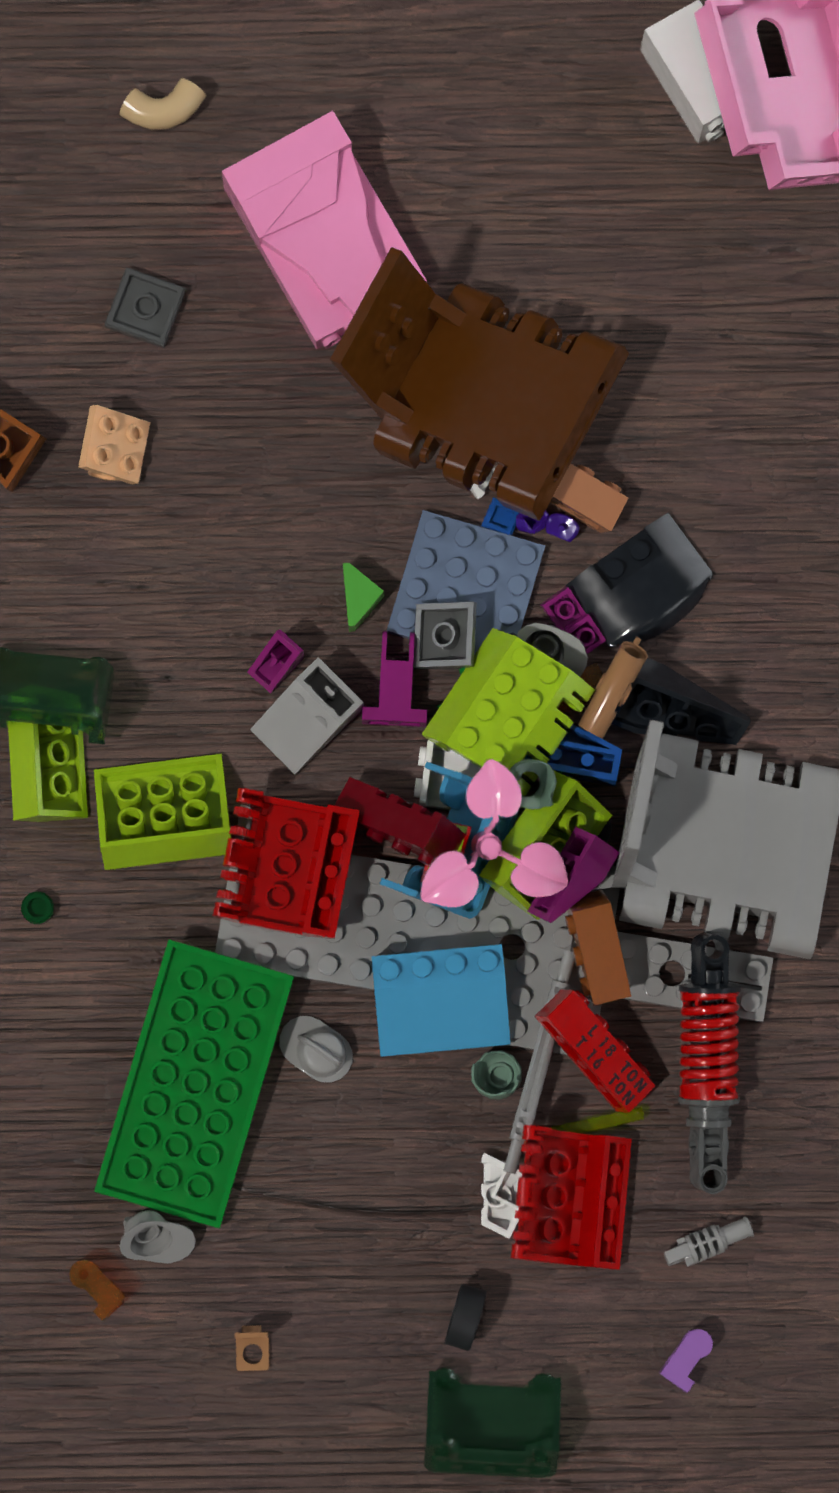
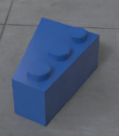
M556 722L567 734L552 756L536 747V749L549 758L547 764L555 772L575 780L615 786L617 782L622 749L574 724L570 729H567ZM526 755V757L524 758V760H526V759H532V758H531L530 756Z

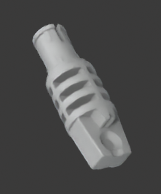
M745 1216L743 1219L725 1226L712 1225L677 1239L678 1246L665 1251L664 1257L668 1266L685 1261L687 1267L724 1253L728 1249V1245L752 1237L754 1233L748 1218Z

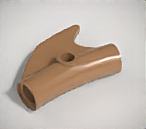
M635 637L633 642L627 641L621 644L608 670L602 674L596 685V692L578 723L581 728L601 738H604L617 714L615 711L617 705L620 707L622 704L624 705L632 690L631 683L635 681L648 658L647 652L639 646L640 638Z

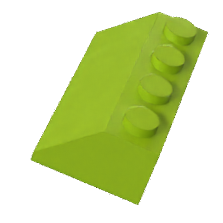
M28 687L6 693L13 821L44 822L88 818L81 692L77 690Z
M554 771L557 784L552 797L553 805L541 809L526 808L503 840L502 850L520 859L521 853L526 846L542 842L551 845L561 853L575 827L598 836L612 814L577 780ZM501 856L489 860L479 876L497 893L533 918L539 920L540 918L527 912L535 897L519 892L511 882V873L517 864Z

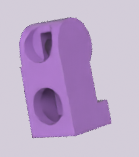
M701 1329L688 1331L663 1365L659 1374L688 1393L695 1383L688 1375L699 1359L706 1357L711 1352L713 1347L711 1336Z

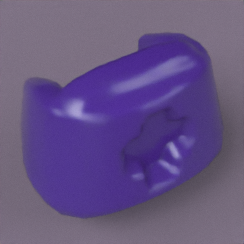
M545 510L540 521L519 513L516 516V527L521 532L535 534L546 526L549 513Z
M555 513L548 517L546 533L571 542L579 533V525L568 515Z

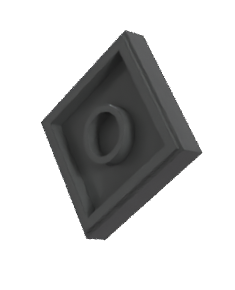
M126 267L104 326L107 329L165 348L185 296L186 288Z

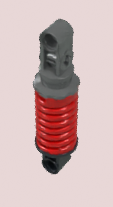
M703 932L695 936L691 943V983L679 985L680 999L683 1001L680 1014L690 1017V1019H682L680 1021L682 1029H690V1032H681L680 1034L682 1041L690 1042V1044H682L680 1052L682 1054H690V1056L680 1058V1065L689 1067V1069H682L680 1071L682 1083L679 1086L678 1102L688 1105L689 1108L686 1125L690 1126L688 1141L690 1182L699 1190L709 1194H717L726 1187L728 1180L727 1156L729 1140L727 1127L732 1126V1118H729L728 1110L729 1106L739 1104L740 1102L739 1094L736 1092V1088H734L739 1084V1080L733 1075L739 1071V1066L735 1063L739 1058V1054L735 1050L739 1046V1041L735 1038L739 1034V1028L735 1025L739 1021V1016L735 1012L739 1010L737 997L739 992H741V986L729 983V944L727 940L720 935ZM710 940H713L715 951L708 957L705 953V946ZM712 1169L714 1174L713 1180L708 1185H705L703 1176L708 1170Z

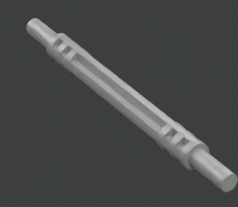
M564 950L556 981L552 980L547 1003L561 989H571L569 980L575 962L572 951ZM542 1025L539 1029L509 1136L512 1141L503 1171L512 1174L517 1172L522 1154L521 1146L525 1143V1140L522 1139L523 1125H533L555 1045V1040Z

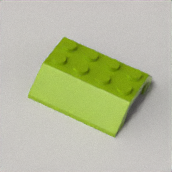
M492 628L474 655V667L465 668L423 731L422 736L447 752H450V750L456 752L479 768H482L487 759H492L510 771L511 767L524 760L526 755L530 756L532 760H540L547 763L549 758L536 749V747L552 756L567 734L556 722L567 729H570L574 723L557 708L563 701L572 710L581 712L585 706L577 698L588 702L595 690L572 670L524 640ZM532 771L524 772L521 775L533 783L538 778L535 772ZM520 778L517 782L522 796H526L532 786Z

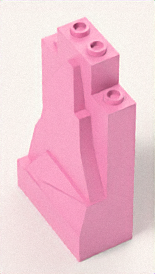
M334 111L327 113L222 171L225 192L316 349L322 346L327 349L340 342V336L346 331L391 247L401 250L427 282L353 155L352 142Z

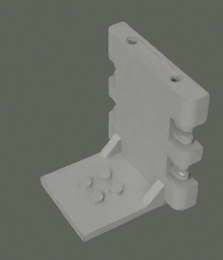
M650 720L635 764L619 847L620 853L617 858L612 884L614 888L624 889L619 921L662 929L669 899H673L675 903L672 921L679 922L683 914V902L695 904L691 916L692 925L699 926L703 906H708L704 932L720 935L728 940L734 912L739 913L736 926V934L743 935L746 931L747 915L759 917L755 929L756 938L758 939L764 938L767 919H772L767 951L811 959L817 942L839 817V769L802 762L797 788L791 787L794 767L787 766L783 774V785L772 783L775 764L767 762L763 781H759L763 754L738 749L733 775L728 774L731 754L724 753L721 757L720 772L708 770L712 758L711 750L708 749L703 751L700 768H695L698 740L662 733L663 722Z

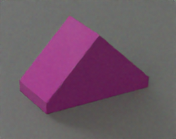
M279 629L247 673L271 694L304 659V651Z

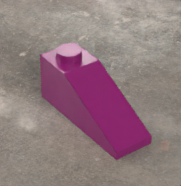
M575 827L560 853L568 877L567 886L554 895L535 897L527 912L549 923L554 922L604 881L620 852L598 836Z

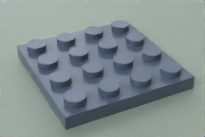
M423 510L388 624L387 633L410 639V632H415L416 604L476 602L474 655L492 628L506 633L513 632L517 635L524 621L545 545Z

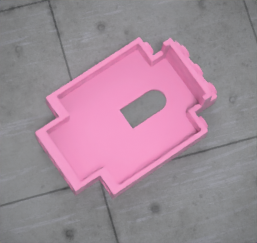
M706 0L705 5L694 14L732 156L759 154L769 190L839 183V0ZM759 21H770L778 28L791 76L769 78L757 34Z

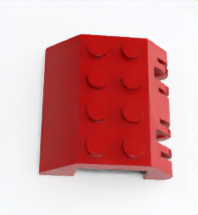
M238 788L235 802L249 806L250 809L234 806L233 814L238 817L251 819V830L242 826H230L229 834L244 838V840L228 838L223 866L235 869L237 872L222 870L220 877L226 881L240 883L238 894L230 890H218L216 897L229 901L231 904L215 902L212 916L239 924L300 936L335 939L360 810L329 804L327 807L266 796L262 791Z
M523 1125L522 1139L525 1140V1144H522L521 1152L525 1153L524 1165L519 1167L522 1177H518L516 1206H519V1209L515 1211V1218L519 1219L518 1231H513L515 1244H512L511 1258L620 1270L632 1139L608 1135H589L552 1130L549 1127Z

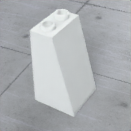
M700 0L694 1L646 28L641 45L642 54L698 144L704 140L712 142L724 134L723 130L725 129L694 14L703 7Z

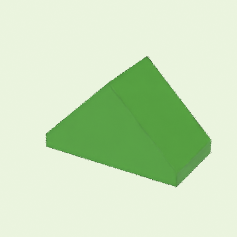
M343 563L349 632L358 629L384 598V591L353 565Z

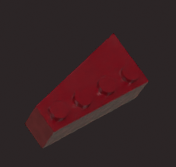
M349 777L334 805L360 810L356 831L358 828L365 830L366 837L380 844L384 840L393 843L391 848L405 856H408L410 852L419 855L417 860L429 867L441 854L448 851H458L466 836L463 831L443 814L436 811L431 813L425 807L416 803L411 805L394 794H390L389 798H387V794L384 791L352 777Z

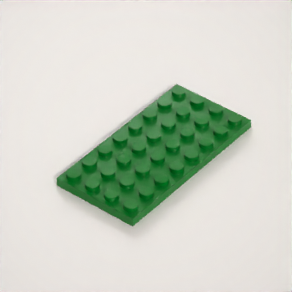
M168 939L94 1192L215 1228H221L294 980L293 975Z

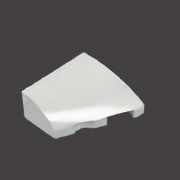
M484 1153L482 1156L484 1184H481L484 1207L481 1210V1225L515 1241L513 1239V1231H518L519 1219L515 1218V1211L519 1209V1206H516L518 1177H522V1173L519 1172V1169H517L516 1174L503 1171L504 1162Z

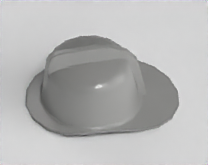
M542 623L529 624L518 631L517 636L566 666L578 676H581L587 667L588 656L586 649L581 641L572 634L553 625Z
M299 1016L291 1019L283 1027L280 1034L282 1054L298 1069L317 1081L331 1083L341 1079L348 1073L352 1065L353 1052L349 1042L337 1031L312 1016Z
M142 1211L133 1217L124 1218V1235L120 1240L119 1248L122 1255L128 1259L173 1263L187 1257L195 1247L196 1239L194 1233L188 1227L167 1222L163 1216L155 1211Z

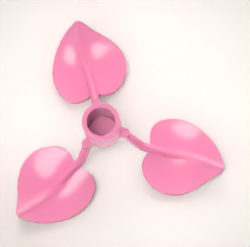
M487 759L482 768L472 778L466 791V802L473 814L483 819L493 816L488 827H485L483 832L477 833L472 839L471 847L473 852L471 853L470 863L467 864L464 855L458 851H448L438 856L424 876L421 886L422 901L446 907H460L469 903L476 895L479 886L477 875L471 871L479 857L492 860L501 856L517 864L511 873V882L519 892L531 897L551 896L567 886L568 877L560 853L554 847L542 842L529 844L523 849L519 859L503 851L501 840L492 834V830L499 821V816L511 817L515 815L522 801L521 789L516 778L499 762Z

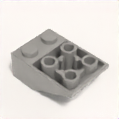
M318 657L291 683L250 730L296 775L362 711L364 702Z

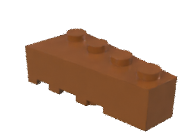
M0 409V483L13 493L43 446L46 438Z

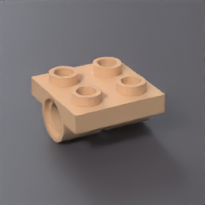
M99 405L90 406L78 468L87 470L88 474L95 478L110 481L119 480L132 485L139 484L150 422Z

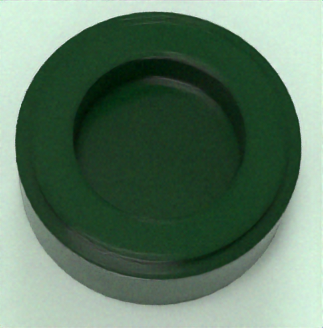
M32 892L23 899L21 911L28 922L34 925H42L52 918L54 903L47 894Z

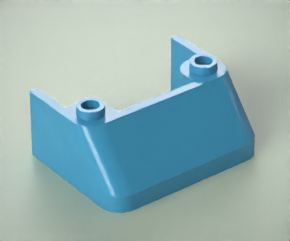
M426 762L424 768L444 776L439 796L441 802L451 808L447 818L452 823L472 827L464 853L468 864L472 858L471 842L473 837L477 833L483 832L485 827H488L493 816L483 819L477 817L469 809L466 802V791L472 780L471 777ZM519 809L511 817L499 816V821L492 830V834L496 835L501 840V843L513 828ZM479 857L475 867L471 869L478 877L479 886L476 895L469 903L460 907L429 904L465 918L475 917L482 909L490 885L479 876L489 860ZM417 865L411 868L405 876L403 885L381 878L379 884L421 900L422 883L420 880L424 867Z

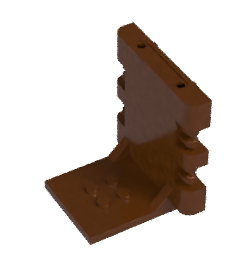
M391 247L330 358V361L382 419L374 436V448L380 455L416 469L420 461L424 463L430 462L439 446H442L439 455H437L436 468L443 469V477L449 484L468 492L474 483L477 485L483 484L492 468H495L489 482V490L497 491L498 501L506 508L540 521L623 367L629 352L620 344L586 331L582 332L579 336L569 334L560 350H557L562 338V329L558 328V324L553 318L533 310H529L525 314L516 313L506 329H504L509 317V308L504 307L505 304L499 297L460 283L453 289L446 301L435 294L401 250Z

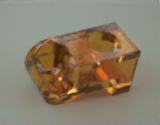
M80 1260L70 1268L69 1276L73 1285L77 1288L85 1289L99 1304L93 1312L101 1321L107 1320L128 1299L93 1262Z

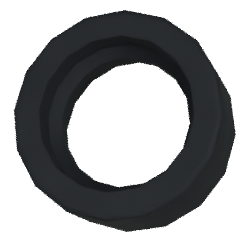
M466 1284L461 1285L444 1342L446 1345L466 1351L471 1349L485 1303L486 1290Z

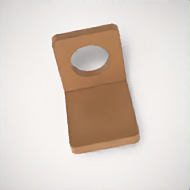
M242 1326V1333H234V1338H236V1369L238 1371L268 1370L269 1332H262L261 1326ZM256 1344L261 1348L262 1358L258 1363L250 1364L245 1361L243 1350L246 1346Z

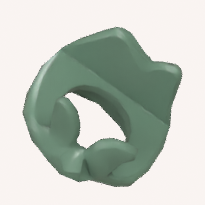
M526 759L519 761L511 767L510 772L517 781L521 778L522 773L528 771L535 772L540 780L538 790L534 794L522 796L520 807L541 809L553 805L552 797L557 780L554 770L549 764L540 760Z

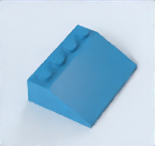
M502 944L371 956L380 1057L511 1045Z

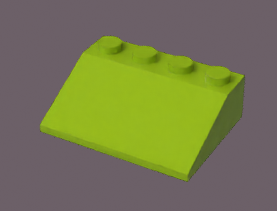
M222 754L94 769L100 849L105 870L225 855L228 838H232V834H229L230 817Z

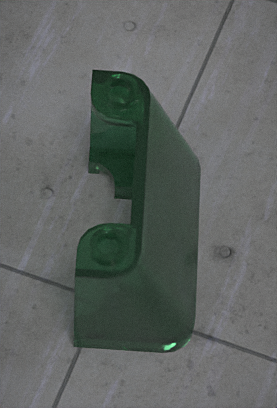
M0 647L1 727L7 728L8 721L71 727L73 735H78L79 730L88 734L89 743L105 745L114 682L113 666L101 657L85 659L15 652Z
M442 1368L436 1371H429L424 1453L425 1468L438 1473L547 1478L555 1475L560 1448L561 1378H555L549 1374H538L528 1381L527 1387L461 1384V1377L451 1369Z

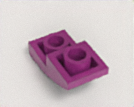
M565 586L540 604L554 626L577 637L584 645L587 654L606 641L569 587Z

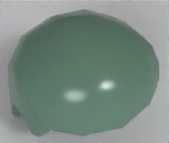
M504 1051L485 1052L471 1067V1081L481 1095L492 1100H502L511 1096L522 1082L521 1066L513 1055Z

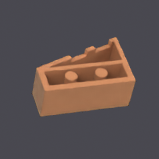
M570 464L550 503L566 512L565 515L600 533L611 532L628 497L620 493L621 488L609 481H604L603 483L594 477L595 473L591 469L582 465L576 467Z

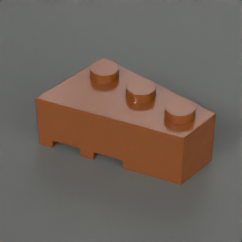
M602 889L589 892L567 910L568 916H565L569 935H574L576 947H572L576 966L582 967L584 975L583 978H579L582 994L585 997L589 996L594 1006L631 997L632 995L611 903Z

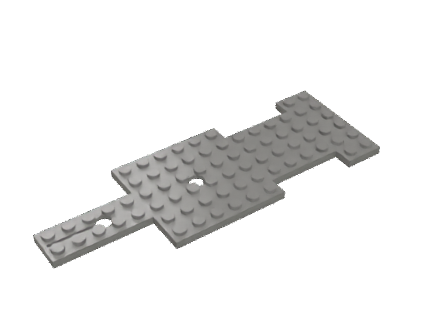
M241 804V806H240V807H245V808H249V809H250L249 806H246V805H243V804ZM238 817L237 826L251 830L252 820ZM235 836V839L244 840V838ZM351 855L335 939L300 936L239 924L224 919L220 921L215 953L293 975L296 978L374 990L371 956L498 945L505 936L517 935L524 942V953L521 957L514 960L503 956L511 1045L507 1046L534 1050L541 1026L534 1016L547 1003L552 980L556 981L564 950L572 951V947H576L574 935H569L565 916H568V911L552 923L541 918L537 920L497 893L490 886L480 912L473 918H465L379 884L381 878L403 885L406 874L417 865ZM612 866L604 881L590 891L603 890L611 903L614 920L620 892L619 888L612 887L616 866ZM229 869V871L237 872L235 869ZM227 881L226 890L238 894L240 883ZM224 900V903L231 904V902ZM617 932L632 995L623 999L681 1009L683 1001L680 999L679 985L668 986L664 984L660 979L659 971L664 963L675 961L683 967L685 972L684 980L681 984L691 983V977L688 979V975H691V944ZM705 946V953L709 957L714 953L715 948ZM729 950V981H731L729 983L741 986V992H739L737 997L739 1010L735 1012L738 1014L739 1019L764 1022L773 957ZM575 962L569 980L570 990H578L582 993L579 978H583L584 975L582 967L576 966ZM589 996L586 997L589 1001V1009L594 1014L600 1015L601 1004L593 1006ZM555 1041L552 1053L567 1055Z

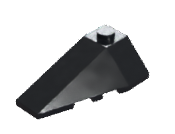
M647 658L637 678L631 683L632 690L624 705L622 704L621 707L617 705L615 709L617 714L611 724L636 734L646 735L650 720L663 722L662 733L677 736V734L695 736L698 741L737 745L751 723V718L665 664Z

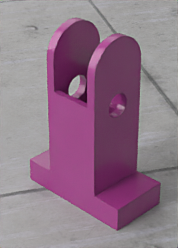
M383 631L379 707H362V724L426 727L427 710L411 709L415 632H410L409 661L386 660L388 631Z

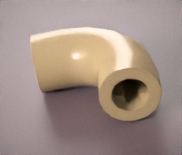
M181 78L173 91L163 98H152L135 88L125 99L119 115L133 124L149 130L171 129L185 123L198 110L206 94L196 84L184 78Z

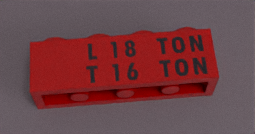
M561 989L534 1017L615 1111L630 1113L655 1087V1084L649 1079L651 1076L650 1072L644 1065L635 1062L628 1054L630 1052L629 1047L619 1038L615 1039L608 1031L610 1028L609 1024L604 1018L594 1014L589 1009V1001L578 990Z

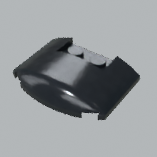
M667 513L644 527L642 531L597 563L589 566L565 586L569 587L585 613L590 615L606 639L605 642L610 648H618L617 644L627 641L633 642L635 637L641 639L640 643L648 641L675 626L700 601L708 581L712 579L713 572L670 514Z

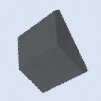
M476 602L416 604L413 668L456 670L474 667Z

